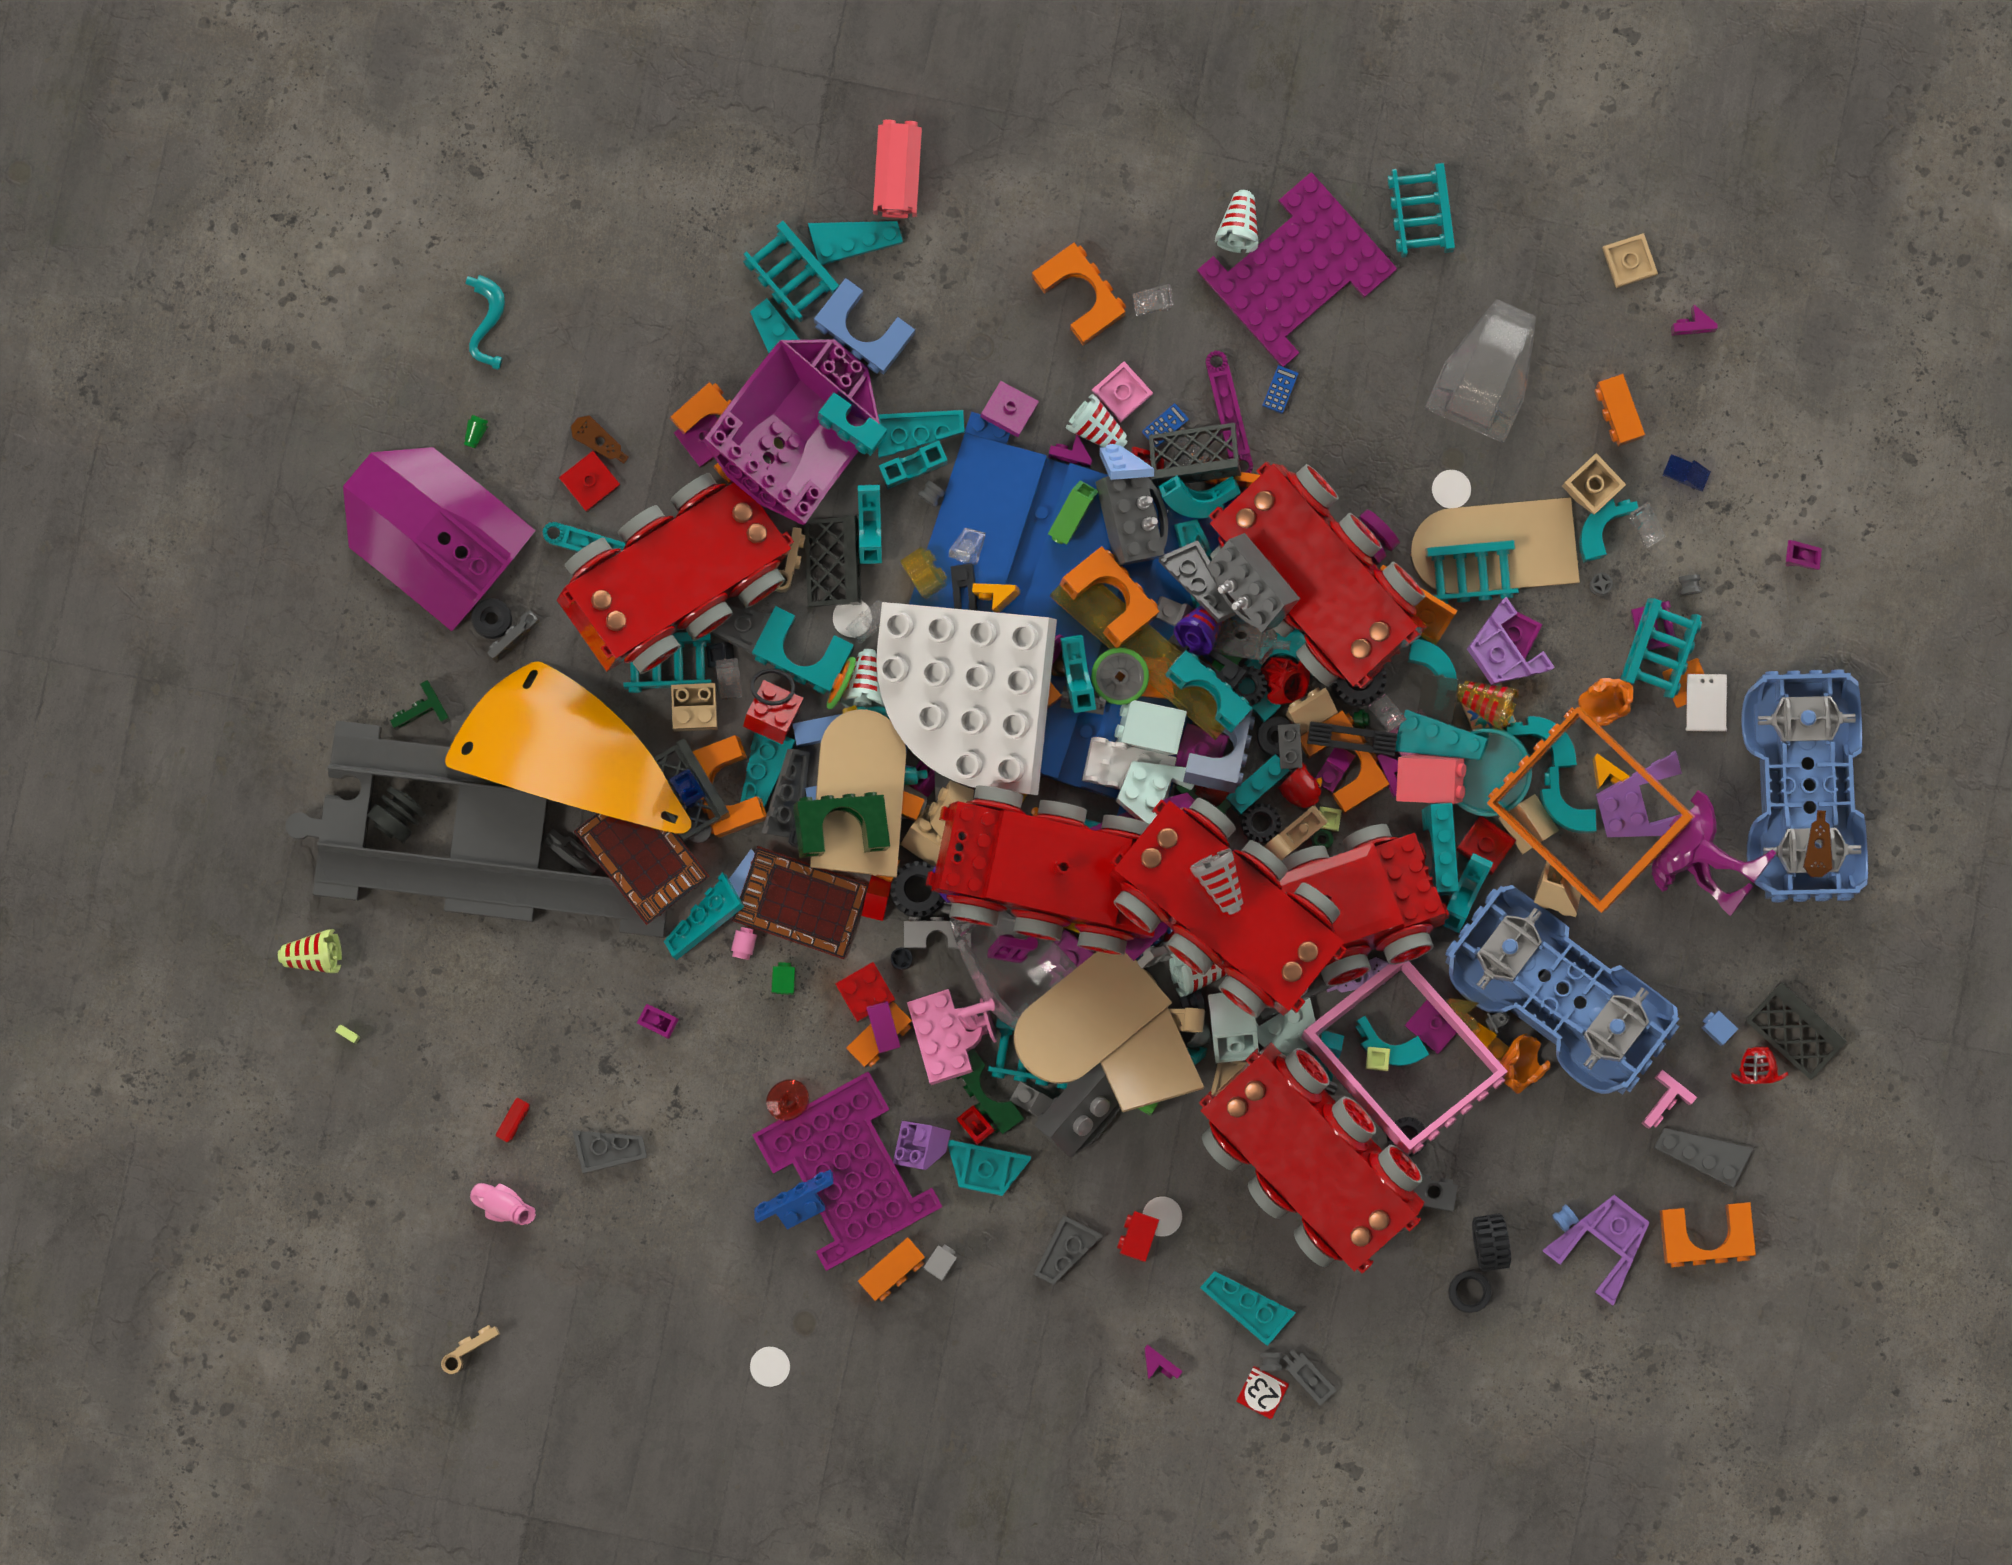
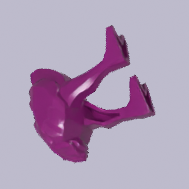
M1698 790L1690 800L1695 805L1690 810L1695 818L1653 861L1651 875H1653L1659 889L1664 892L1668 890L1669 885L1674 883L1677 873L1688 870L1694 875L1697 884L1709 892L1718 901L1722 909L1732 916L1753 886L1748 883L1737 891L1731 893L1724 892L1712 878L1710 865L1715 869L1738 871L1754 883L1774 858L1776 852L1772 849L1755 860L1744 862L1733 858L1719 849L1713 843L1716 834L1714 808L1708 796ZM1682 815L1676 816L1669 826L1672 827Z

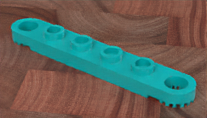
M550 522L543 528V537L547 543L575 552H579L600 538H605L612 549L620 548L623 551L625 546L624 542L557 522ZM550 528H558L560 530L559 537L556 539L549 538L547 533Z

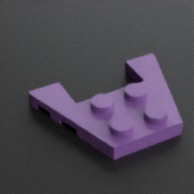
M1507 597L1500 601L1467 648L1491 685L1549 672L1555 668L1544 651L1526 662L1501 625L1517 614V611Z

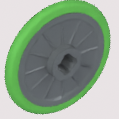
M1119 647L1109 649L1097 658L1092 668L1091 679L1093 687L1099 696H1102L1109 703L1124 705L1137 700L1145 692L1149 682V671L1146 662L1138 653L1128 648ZM1119 671L1125 675L1122 681L1115 678Z

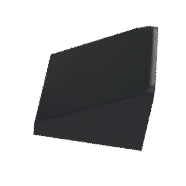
M722 642L706 646L708 668L735 664L733 644Z

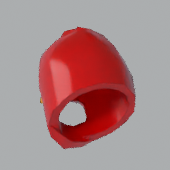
M1303 763V767L1297 768L1278 788L1290 803L1300 808H1308L1319 802V796L1322 792V777L1317 779L1312 777Z

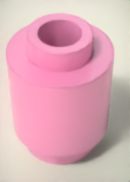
M741 927L740 931H735L731 949L733 957L750 959V955H753L757 935L753 934L754 929Z

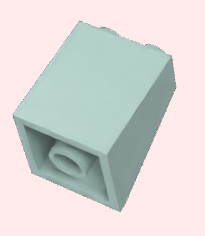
M1137 700L1124 704L1120 708V716H1122L1120 725L1118 724L1115 730L1116 742H1123L1131 747L1164 755L1177 754L1187 711Z
M1223 993L1208 995L1215 1062L1223 1063L1245 1060L1258 1048L1255 1017L1241 1010Z

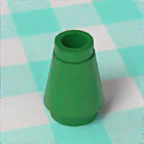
M475 415L468 419L464 445L476 449L489 427L487 426L488 420Z

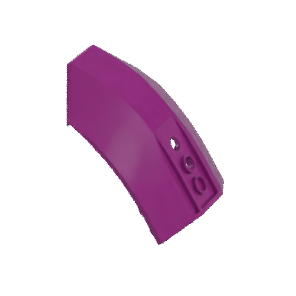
M835 339L780 340L739 390L703 441L726 476L756 502L804 525L858 452L855 445L849 440L845 442L837 436L836 431L823 427L819 423L818 412L834 392L851 404V411L846 416L849 424L861 426L869 417L879 423L868 367ZM775 438L783 442V449L775 447ZM763 455H767L770 458L771 464L764 461Z
M433 447L371 452L343 485L349 548L451 631L454 630L536 531ZM441 532H447L450 535L451 539L447 545H442L438 542V535ZM458 546H463L467 549L468 553L464 559H459L455 555V550Z

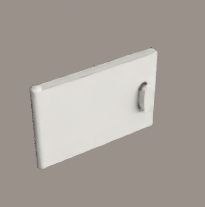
M1687 674L1686 731H1727V675Z

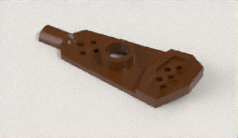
M590 415L577 418L571 425L572 438L610 460L616 458L623 464L628 460L629 457L621 451V445ZM603 438L605 442L600 446L596 444V440Z
M1817 810V819L1811 823L1803 868L1810 877H1823L1832 870L1830 825L1825 821L1826 811ZM1816 840L1822 841L1821 848L1815 846Z

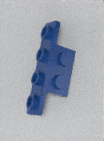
M828 1170L818 1173L807 1182H801L795 1188L787 1192H781L775 1198L760 1203L754 1209L756 1222L758 1223L777 1214L786 1229H789L825 1211V1204L817 1192L833 1184L832 1171Z

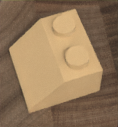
M1597 453L1562 485L1577 503L1594 515L1626 486L1621 478Z
M949 781L946 788H941L938 800L933 802L929 808V814L931 815L930 825L941 838L945 826V821L939 820L942 807H949V804L957 801L966 803L973 800V789L953 781Z

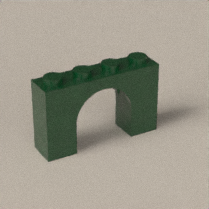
M877 792L864 793V796L858 797L855 794L842 795V798H834L833 795L822 796L820 800H812V797H803L793 806L799 858L822 856L825 853L823 821L826 815L835 811L847 812L857 819L861 826L864 853L886 851L890 847L884 795H877Z

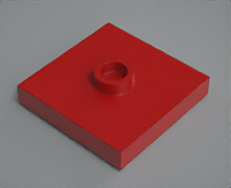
M594 451L590 452L559 477L586 512L620 486V483Z
M1479 816L1456 851L1469 860L1474 853L1493 862L1488 873L1492 875L1516 840L1483 816Z

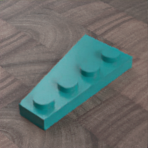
M1405 710L1397 733L1395 751L1482 760L1489 739L1416 712Z

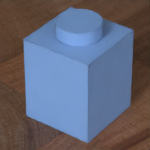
M1717 1011L1715 1014L1710 1012L1703 1019L1705 1024L1702 1029L1720 1046L1724 1045L1738 1030L1720 1011Z

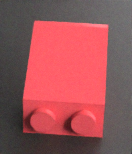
M1418 753L1398 757L1396 801L1452 804L1462 802L1465 796V787L1463 786V779L1466 774L1465 758Z

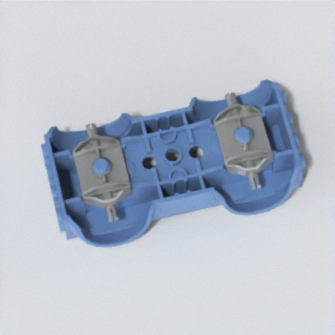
M1811 670L1807 674H1800V671H1787V674L1779 675L1778 671L1765 672L1745 695L1741 716L1744 744L1752 755L1760 759L1762 815L1753 822L1748 834L1747 862L1761 857L1772 849L1776 852L1774 858L1754 883L1765 891V899H1771V902H1785L1788 898H1793V902H1805L1812 897H1815V901H1829L1832 897H1837V901L1851 900L1868 883L1865 816L1855 810L1853 758L1862 752V714L1859 683L1851 676V673H1844V670H1831V673L1822 674V670ZM1805 757H1810L1814 761V767L1811 770H1806L1802 767L1801 763ZM1806 779L1814 781L1815 789L1813 791L1805 790L1803 783ZM1807 801H1812L1816 805V810L1812 814L1806 813L1803 809L1804 803ZM1817 810L1826 811L1825 821L1830 825L1832 870L1823 877H1810L1803 868L1811 823L1817 819ZM1816 840L1815 846L1821 848L1822 841Z
M1513 885L1500 886L1498 890L1493 889L1486 898V906L1484 908L1480 906L1471 919L1473 923L1471 925L1467 923L1458 936L1460 940L1458 942L1454 940L1446 950L1445 955L1447 959L1445 963L1449 965V976L1455 988L1468 1001L1487 1012L1497 1014L1510 1010L1556 1045V1056L1562 1068L1584 1087L1601 1094L1618 1091L1623 1095L1626 1090L1631 1092L1640 1079L1637 1075L1639 1073L1644 1075L1653 1062L1650 1059L1652 1055L1657 1057L1666 1045L1663 1042L1665 1038L1670 1040L1679 1028L1676 1024L1680 1019L1677 1017V1007L1624 967L1619 965L1610 969L1568 938L1569 927L1545 908L1534 903V900ZM1541 970L1550 972L1551 979L1548 982H1541L1539 980L1538 973ZM1559 983H1565L1569 988V992L1564 995L1559 994L1556 986ZM1578 996L1586 999L1587 1004L1583 1009H1578L1574 1006V999Z

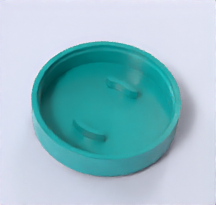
M1490 727L1479 728L1470 732L1489 740L1482 760L1464 759V764L1466 765V774L1463 779L1465 796L1462 802L1457 804L1475 815L1497 816L1498 814L1487 804L1490 800L1488 795L1496 787L1500 789L1505 784L1503 779L1511 771L1515 773L1520 768L1519 762L1526 755L1529 756L1521 741L1507 731ZM1532 768L1499 802L1507 811L1516 807L1527 794L1532 779Z

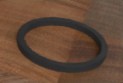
M765 669L758 672L752 678L750 688L752 695L759 702L777 706L788 702L793 697L795 684L793 679L784 671ZM764 674H779L790 682L791 692L782 700L768 701L756 693L754 689L755 681Z

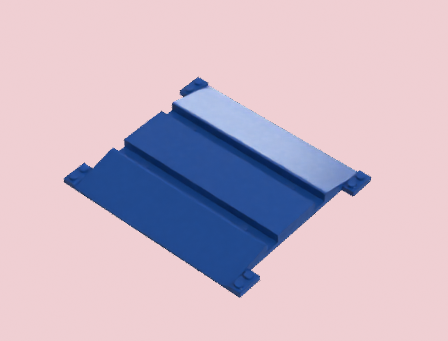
M971 412L909 605L954 609L951 566L972 563L974 565L976 584L1016 585L1020 589V595L1000 613L1057 619L1055 636L1059 634L1063 637L1083 636L1087 668L1092 684L1091 673L1095 661L1105 651L1115 648L1103 632L1110 623L1125 612V598L1115 586L1099 583L1091 586L1073 600L1059 584L1066 574L1101 546L1112 553L1099 495L1097 494L1067 545L1055 542L1048 533L1071 490L1080 480L1097 489L1095 482L1109 475L1072 463L1067 465L1048 459L1047 455L1007 445L1010 436L1009 432L980 417L981 414ZM1238 496L1231 501L1225 502V507L1227 508ZM1162 498L1168 518V536L1164 554L1179 549L1174 525L1196 519L1210 544L1211 551L1213 552L1220 546L1218 539L1220 535L1210 524L1213 521L1210 517L1191 518L1183 516L1170 508ZM1153 500L1152 502H1153L1154 507H1155V510H1156L1157 520H1158V529H1159V533H1160V519H1159V514H1158V510H1157V507H1156V505H1155V502H1154V500ZM1159 558L1123 565L1133 582L1138 583L1143 588L1144 594L1149 599L1154 600L1156 604L1159 598L1163 596L1177 603L1189 604L1193 607L1191 594L1162 566ZM968 587L960 588L962 609L970 610ZM976 596L977 611L994 612L992 611L993 597L992 600H980ZM1156 618L1121 646V648L1135 651L1144 661L1165 657L1168 669L1180 657L1165 645L1174 634L1175 626ZM1223 622V624H1222V627H1221V629H1220V632H1219V635H1218V637H1217L1216 643H1215V645H1214V648H1213L1214 651L1216 650V647H1217V644H1218V641H1219V638H1220V635H1221V632H1222V628H1223L1224 622ZM1202 655L1210 663H1212L1213 658L1209 657L1208 655ZM1051 675L1050 682L1062 695L1063 687L1067 686L1065 676ZM1171 681L1174 700L1143 696L1137 699V701L1187 711L1181 735L1182 739L1186 724L1193 723L1203 688L1190 686L1181 690ZM1060 699L1054 705L1047 708L1040 776L1116 800L1120 792L1119 789L1082 781L1091 738L1101 737L1108 739V741L1116 742L1115 730L1121 722L1120 708L1122 705L1106 701L1103 715L1089 712L1074 713L1072 709L1060 708ZM905 744L907 754L908 746ZM1171 781V785H1170L1169 795H1170L1171 788H1172V785H1173V782H1172V781ZM1121 805L1117 816L1127 812Z

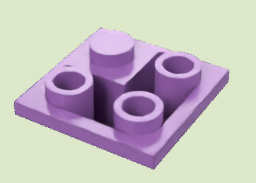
M902 1121L893 1163L895 1165L927 1170L946 1153L951 1131L935 1126Z

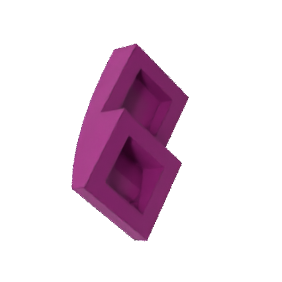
M888 1001L866 1007L879 1053L899 1048L900 1043Z

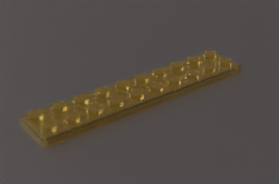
M1102 583L1091 586L1075 600L1060 585L1051 593L1050 597L1101 642L1110 649L1115 648L1103 632L1110 623L1125 612L1126 604ZM1149 624L1121 646V648L1135 651L1144 659L1149 671V683L1177 708L1187 711L1186 715L1214 740L1221 735L1226 728L1215 719L1217 705L1212 694L1198 686H1190L1181 690L1165 676L1168 669L1183 654Z

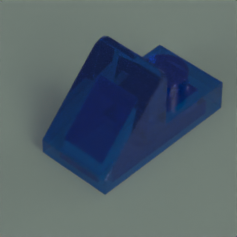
M1671 454L1662 475L1703 492L1711 471L1695 460L1689 462Z
M689 769L669 779L686 809L705 800V793Z

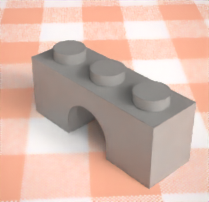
M909 917V921H904V948L926 949V940L933 932H941L946 935L948 949H970V923L956 919L944 921V917H931V921H922V917Z
M945 1244L943 1247L938 1245L924 1266V1270L943 1281L957 1260V1257L954 1256L955 1251Z

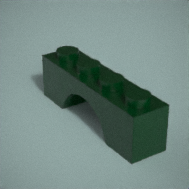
M973 1048L968 1051L973 1072L956 1077V1079L962 1078L966 1084L963 1087L970 1098L975 1096L979 1102L976 1104L983 1116L987 1114L992 1121L989 1124L995 1130V1133L997 1134L1000 1131L1003 1135L1023 1121L1024 1118L1012 1101L996 1102L989 1099L983 1093L980 1086V1075L985 1064Z

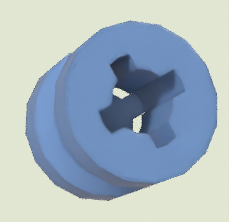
M1566 1204L1559 1213L1555 1212L1552 1215L1555 1222L1564 1232L1569 1230V1226L1579 1222L1576 1215Z

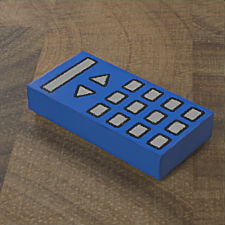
M1278 365L1262 407L1283 414L1298 373Z
M1174 403L1148 425L1142 433L1149 440V435L1177 431L1189 419ZM1164 440L1154 441L1155 448L1160 446Z

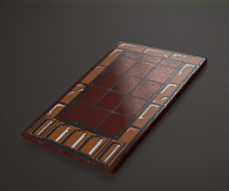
M599 813L586 820L584 824L574 831L646 926L709 878V875L676 833Z
M757 846L740 895L744 908L733 916L732 921L844 960L862 905L865 902L864 899L869 884L826 869L811 868L810 864Z

